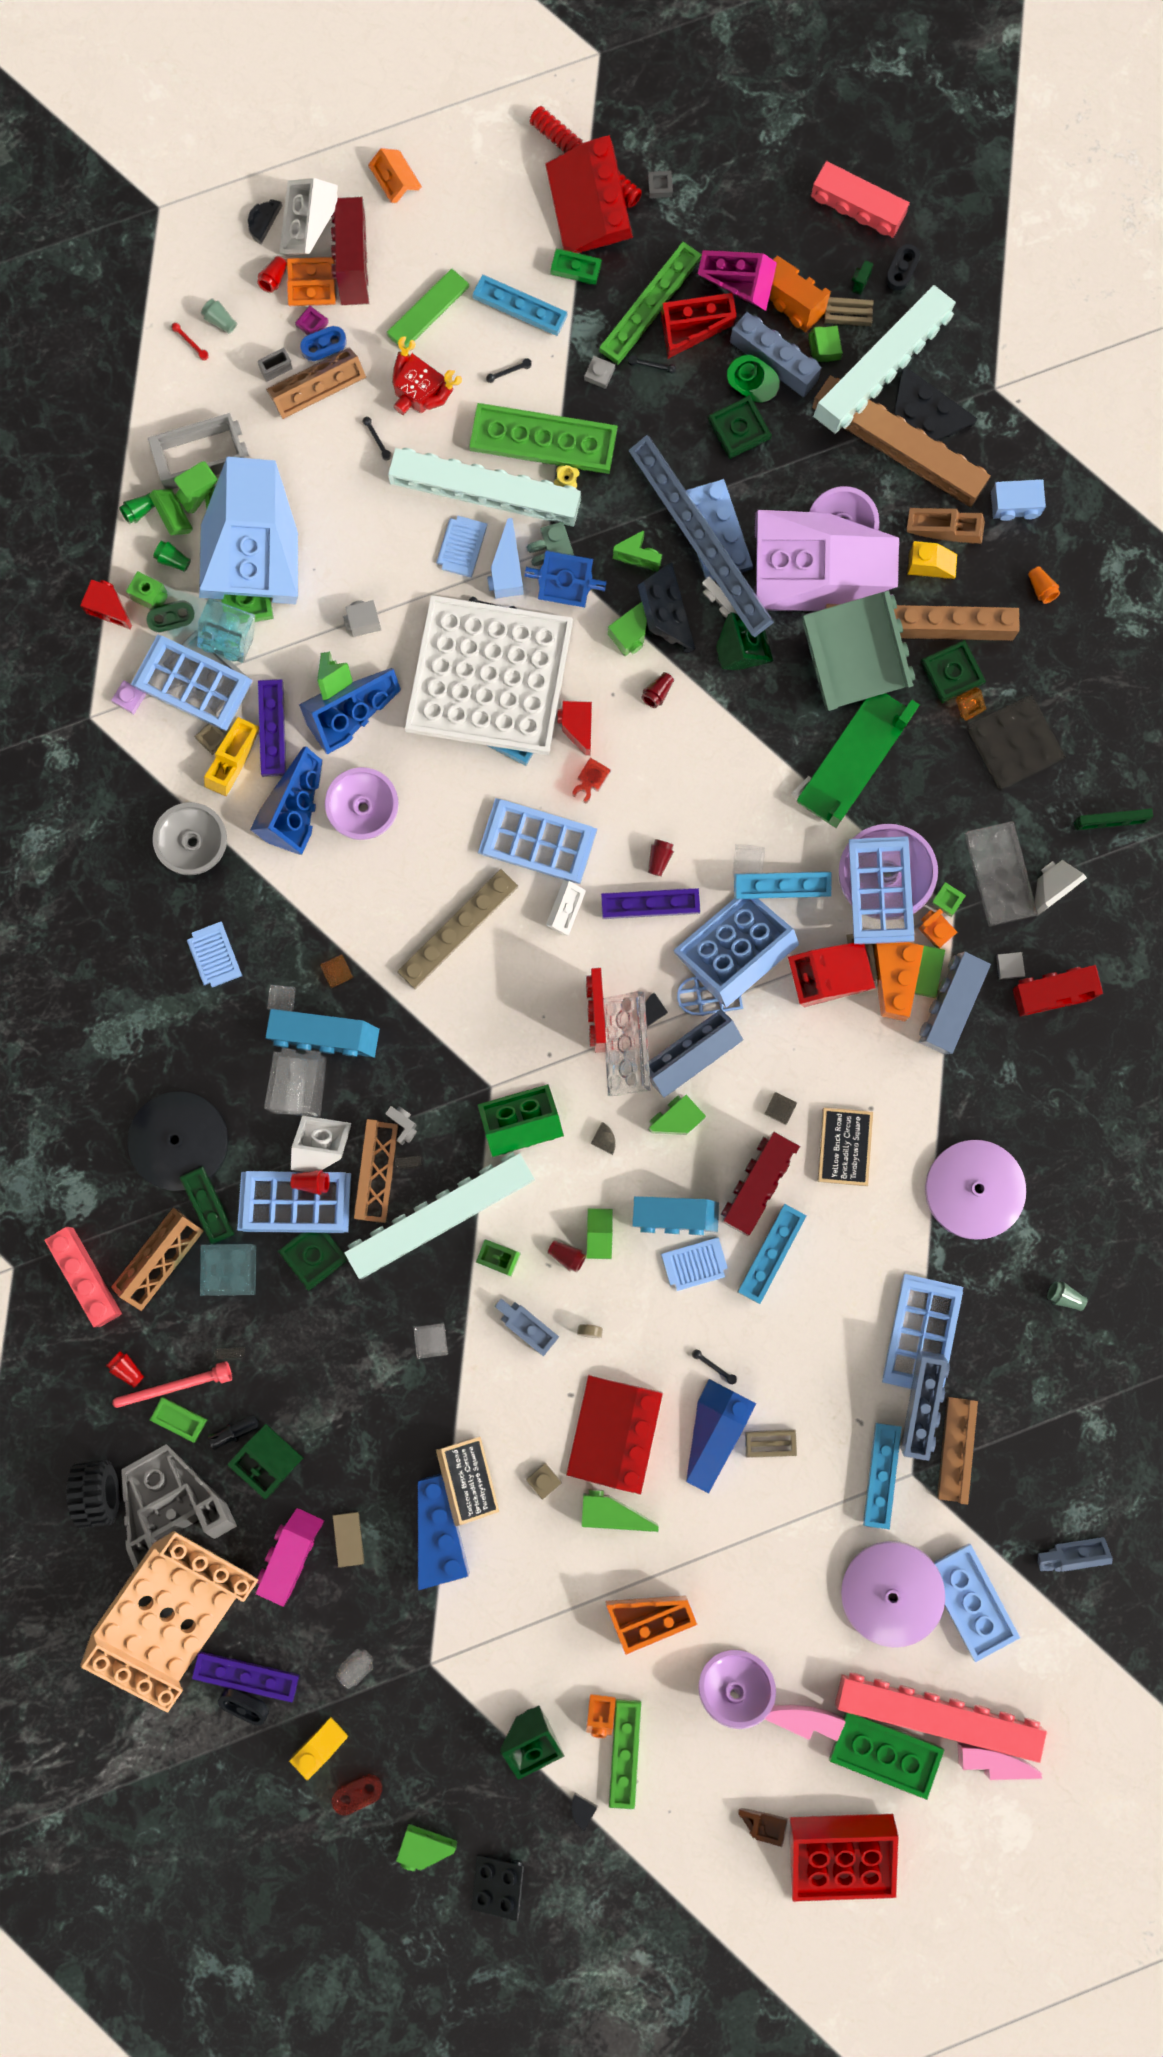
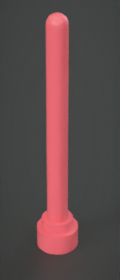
M227 1361L216 1364L212 1371L114 1398L112 1405L115 1408H119L213 1380L215 1382L220 1381V1383L232 1381L231 1369Z

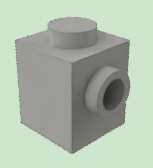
M374 600L367 602L355 601L346 607L347 615L343 616L346 630L351 629L353 637L381 631Z

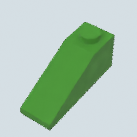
M589 1489V1494L583 1493L582 1527L659 1531L657 1523L610 1495H604V1490Z

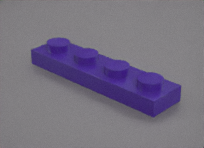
M282 679L258 680L261 776H283L286 772Z
M699 888L601 893L602 919L700 914Z
M200 1651L192 1679L293 1702L300 1675Z

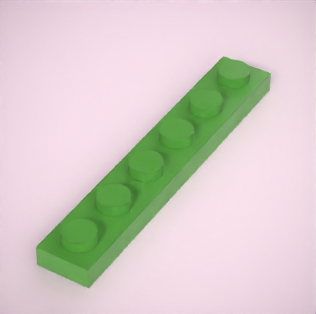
M682 242L599 347V352L619 365L660 313L662 304L671 299L700 262L702 254L685 242Z

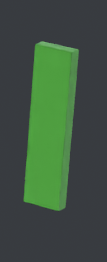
M451 268L387 331V336L397 345L399 339L406 336L404 344L408 348L411 340L415 341L469 288V283Z
M615 1700L609 1808L635 1810L641 1701Z

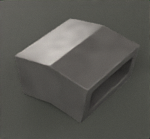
M285 348L258 360L260 371L266 382L293 369Z

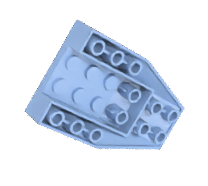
M239 457L226 458L201 524L199 598L224 599V594L270 597L272 598V603H297L298 531L275 460Z

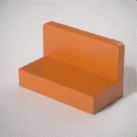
M380 148L368 164L391 203H397L407 190L419 191L422 187L399 150Z

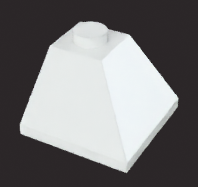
M1063 860L1056 865L1052 861L1041 870L1043 875L1037 880L1034 914L1036 916L1041 914L1087 877Z
M302 1116L292 1145L291 1170L301 1172L323 1170L340 1160L349 1135L351 1123Z

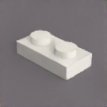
M710 576L702 582L705 588L703 591L704 595L712 603L715 600L721 606L719 611L725 618L731 612L737 613L721 588Z
M563 880L546 926L562 935L569 936L586 891L570 881Z

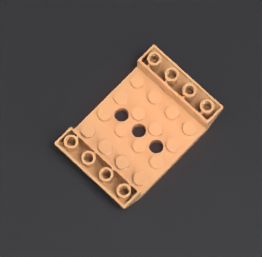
M173 1531L153 1543L91 1633L81 1667L168 1713L183 1691L179 1683L183 1674L234 1600L237 1598L244 1602L258 1582V1579ZM143 1596L152 1597L151 1602L147 1606L138 1605L139 1600ZM166 1607L173 1609L169 1617L161 1618L159 1616L162 1609ZM184 1620H194V1623L190 1628H180L181 1623Z

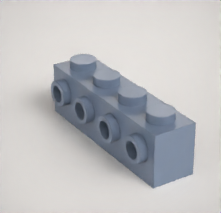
M746 312L733 327L730 343L746 355L756 356L769 365L777 373L779 380L803 398L818 381L822 368L819 366V363L814 358H808L795 344L784 340L778 331L765 326L759 317L752 316Z
M967 952L958 953L951 958L948 965L950 971L947 978L944 977L939 985L938 990L941 992L938 999H935L930 1006L929 1013L931 1015L928 1022H925L920 1029L919 1035L921 1038L919 1043L944 1055L953 1054L990 968V963Z
M720 1009L641 1067L655 1089L665 1098L722 1055L733 1049L743 1041V1038L733 1020Z
M918 1350L900 1447L905 1457L929 1461L931 1452L935 1450L936 1437H934L935 1427H939V1405L943 1403L945 1388H943L944 1378L948 1377L950 1364L947 1363L948 1361L943 1354Z

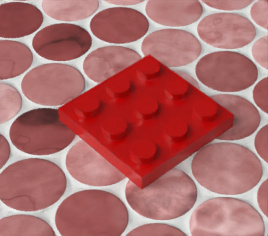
M591 968V975L586 976V996L592 999L588 1000L587 1008L588 1022H593L589 1029L590 1047H595V1053L605 1052L606 1048L601 968Z

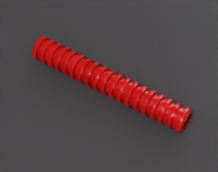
M543 106L537 107L532 112L529 123L535 126L537 130H540V133L545 135L547 139H551V142L556 144L559 149L561 148L564 153L585 143L581 138H577V135L572 133L570 129H566V126L561 124L560 120H556L554 115H550L548 110L545 111ZM621 174L620 179L625 203L628 208H631L639 201L642 191L639 188L636 189V185L631 184L629 179L625 180V176Z

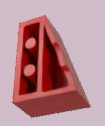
M733 293L663 303L661 318L667 358L669 359L733 326L736 319Z
M1096 965L1085 968H1071L1066 970L1065 973L1058 975L1057 972L1042 975L1043 978L1034 980L1033 977L1019 980V985L1012 988L1020 1017L1088 1002L1103 994Z

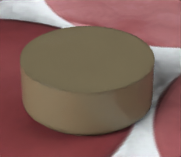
M585 1324L578 1326V1336L602 1338V1327Z

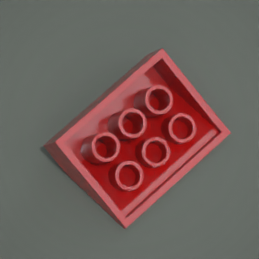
M610 135L587 141L545 163L563 249L565 251L580 253L633 238Z
M588 1375L566 1475L641 1495L663 1393Z
M894 1814L790 1817L792 1901L896 1898L899 1836Z

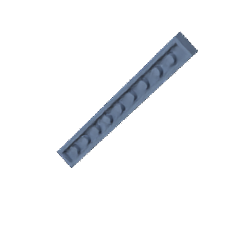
M646 435L628 451L751 635L756 637L773 624L774 621L651 438Z

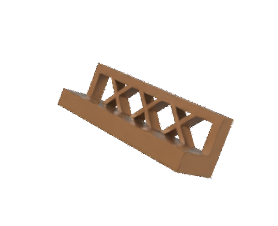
M349 347L266 390L274 401L281 418L284 419L366 378L358 356Z
M367 1119L354 1215L356 1220L386 1223L398 1124ZM378 1127L392 1129L391 1139L384 1145L377 1138ZM376 1143L380 1145L378 1150H376ZM388 1145H390V1152L386 1150ZM383 1150L389 1157L387 1165L379 1169L374 1163V1158ZM373 1166H374V1168L377 1170V1173H375V1174L372 1176V1174H373ZM387 1169V1176L385 1177L382 1172ZM378 1175H381L386 1182L385 1188L376 1194L371 1188V1182ZM370 1191L374 1195L371 1200H369ZM382 1194H384L383 1202L379 1198ZM377 1199L382 1205L381 1217L367 1216L368 1205Z
M173 1207L111 1288L121 1299L142 1311L204 1230ZM186 1226L194 1230L188 1238L180 1240V1233ZM176 1247L174 1257L165 1260V1252L170 1248ZM160 1267V1275L155 1279L149 1280L151 1270ZM145 1287V1294L139 1302L131 1297L137 1289Z
M947 1397L937 1499L955 1501L968 1505L978 1401Z

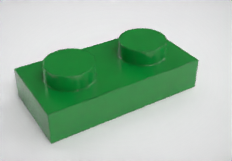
M556 248L551 266V275L596 285L602 259Z

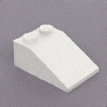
M315 178L288 180L279 254L297 255L309 254L335 210L338 185Z

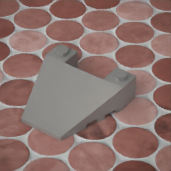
M167 1444L122 1469L123 1501L126 1507L124 1521L125 1526H127L126 1550L134 1570L153 1543L173 1531L179 1532L198 1520L204 1533L213 1539L237 1527L227 1503Z

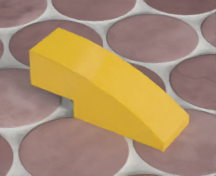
M237 717L217 749L215 760L204 776V787L221 795H228L252 749L259 732V726Z

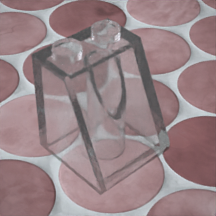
M282 1048L281 1052H274L264 1109L274 1114L321 1117L327 1060L324 1056H320L321 1052L306 1050V1054H296L295 1049Z

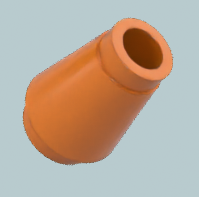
M1036 567L1029 572L1028 576L1038 600H1042L1044 604H1047L1059 596V585L1041 567Z

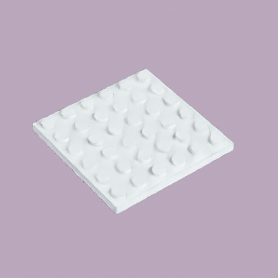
M431 595L405 732L549 755L573 618Z

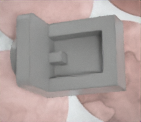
M391 1106L385 1115L404 1128L397 1142L401 1145L405 1141L410 1143L417 1133L415 1130L417 1125L408 1119L411 1114L400 1106L397 1109Z

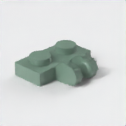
M563 521L540 528L543 540L535 541L527 546V550L530 553L546 549L548 551L574 555ZM545 554L534 557L531 560L534 567L543 565Z

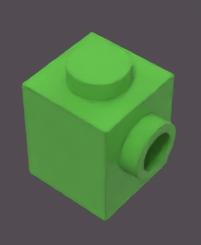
M139 571L136 572L126 590L132 601L150 610L164 605L167 600V590L163 583Z

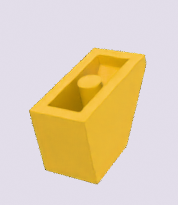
M914 541L909 551L907 575L955 579L957 554L938 543Z
M330 1717L293 1754L289 1762L308 1780L348 1738V1735Z

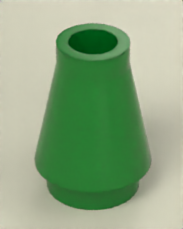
M150 493L124 501L123 505L119 507L122 516L128 524L137 523L155 507L149 496Z
M161 541L153 554V558L157 559V563L179 569L183 572L187 570L191 559L187 558L169 541L167 543Z

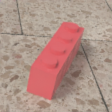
M827 161L814 182L811 197L818 203L826 204L834 208L838 213L848 215L856 219L860 224L868 225L876 229L880 234L888 235L892 238L901 225L909 206V202Z
M65 1227L44 1240L93 1327H101L122 1315L74 1228Z

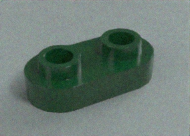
M180 600L152 608L147 614L146 621L151 630L164 632L189 625L194 619L195 612L189 602ZM185 609L187 614L180 616L178 610ZM156 615L163 616L164 620L162 622H157L154 617Z

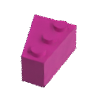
M703 250L698 275L766 311L777 263L764 253Z
M297 1508L285 1526L280 1525L274 1537L278 1541L275 1548H270L265 1559L268 1562L266 1570L262 1568L257 1577V1584H260L256 1592L257 1595L284 1607L304 1567L307 1555L314 1545L313 1541L325 1520Z

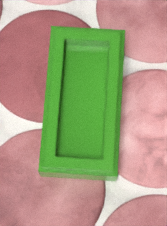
M172 489L153 490L149 494L170 535L189 534L193 530Z
M924 945L915 989L916 995L930 998L937 997L945 955L944 949Z
M161 1397L150 1418V1421L193 1443H196L208 1420L164 1397Z

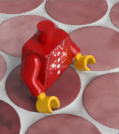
M406 336L401 337L398 341L401 351L397 354L392 379L395 395L399 398L393 405L394 409L401 415H405L410 407L419 413H423L426 410L443 406L453 391V385L461 384V376H456L454 381H452L455 370H448L443 376L412 353L409 356L408 352L415 348V341L411 340L409 347L406 348L404 344Z

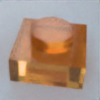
M978 687L956 697L961 718L965 721L986 710L982 691Z
M343 955L320 965L331 988L354 978Z

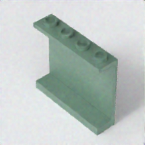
M889 591L801 616L825 710H834L839 706L913 686L912 681L915 680L914 670L907 663L906 657L909 656L906 642L902 643L900 633H903V627L900 618L896 619L894 609H897L894 595H890Z

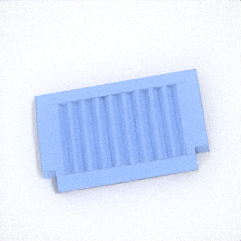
M457 516L456 520L449 519L436 562L442 565V570L472 578L487 523Z
M222 922L192 932L193 938L188 939L187 943L203 985L211 984L212 987L242 976Z
M719 1237L661 1254L670 1285L675 1284L677 1291L724 1278L723 1270L728 1269Z

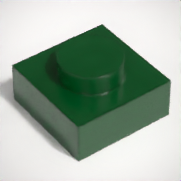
M865 260L861 268H856L851 280L855 282L852 292L859 295L862 294L871 275L873 263Z

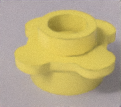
M558 466L556 469L557 479L554 480V485L561 487L569 485L577 488L576 478L579 476V470L571 466Z

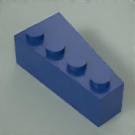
M442 1473L422 1478L418 1481V1590L466 1578L470 1573L459 1528L454 1525Z

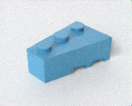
M634 1196L633 1227L641 1228V1233H655L656 1229H665V1234H679L680 1230L689 1231V1235H704V1232H718L719 1202L708 1199Z

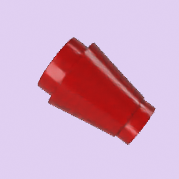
M276 256L258 274L257 283L261 289L272 293L279 288L287 267L285 259Z
M322 1170L292 1174L291 1176L292 1189L318 1195L328 1192L330 1185L329 1174L323 1173Z
M121 1351L106 1365L110 1369L109 1373L133 1388L145 1377L128 1354L124 1355Z

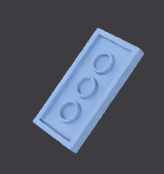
M724 479L686 490L740 572L752 570L753 564ZM699 557L705 578L707 579L710 576L713 579V581H715V579L713 578V576L711 575V573Z
M967 1544L934 1562L944 1583L945 1607L975 1662L1020 1639L1015 1626L971 1544Z

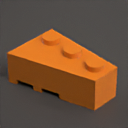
M777 255L773 259L777 265L769 299L779 312H784L790 318L791 323L796 328H801L806 333L825 315L831 291L827 288L820 290L813 285L815 280L810 277L805 280L798 275L799 270Z
M910 942L873 944L881 1016L906 1021L910 1018L924 945Z
M686 1596L606 1601L607 1609L625 1655L697 1625Z

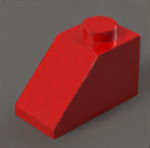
M91 580L80 605L85 613L131 630L132 624L119 595L113 588L114 586L104 580H100V582Z
M563 701V709H558V724H562V732L585 755L591 756L592 702Z

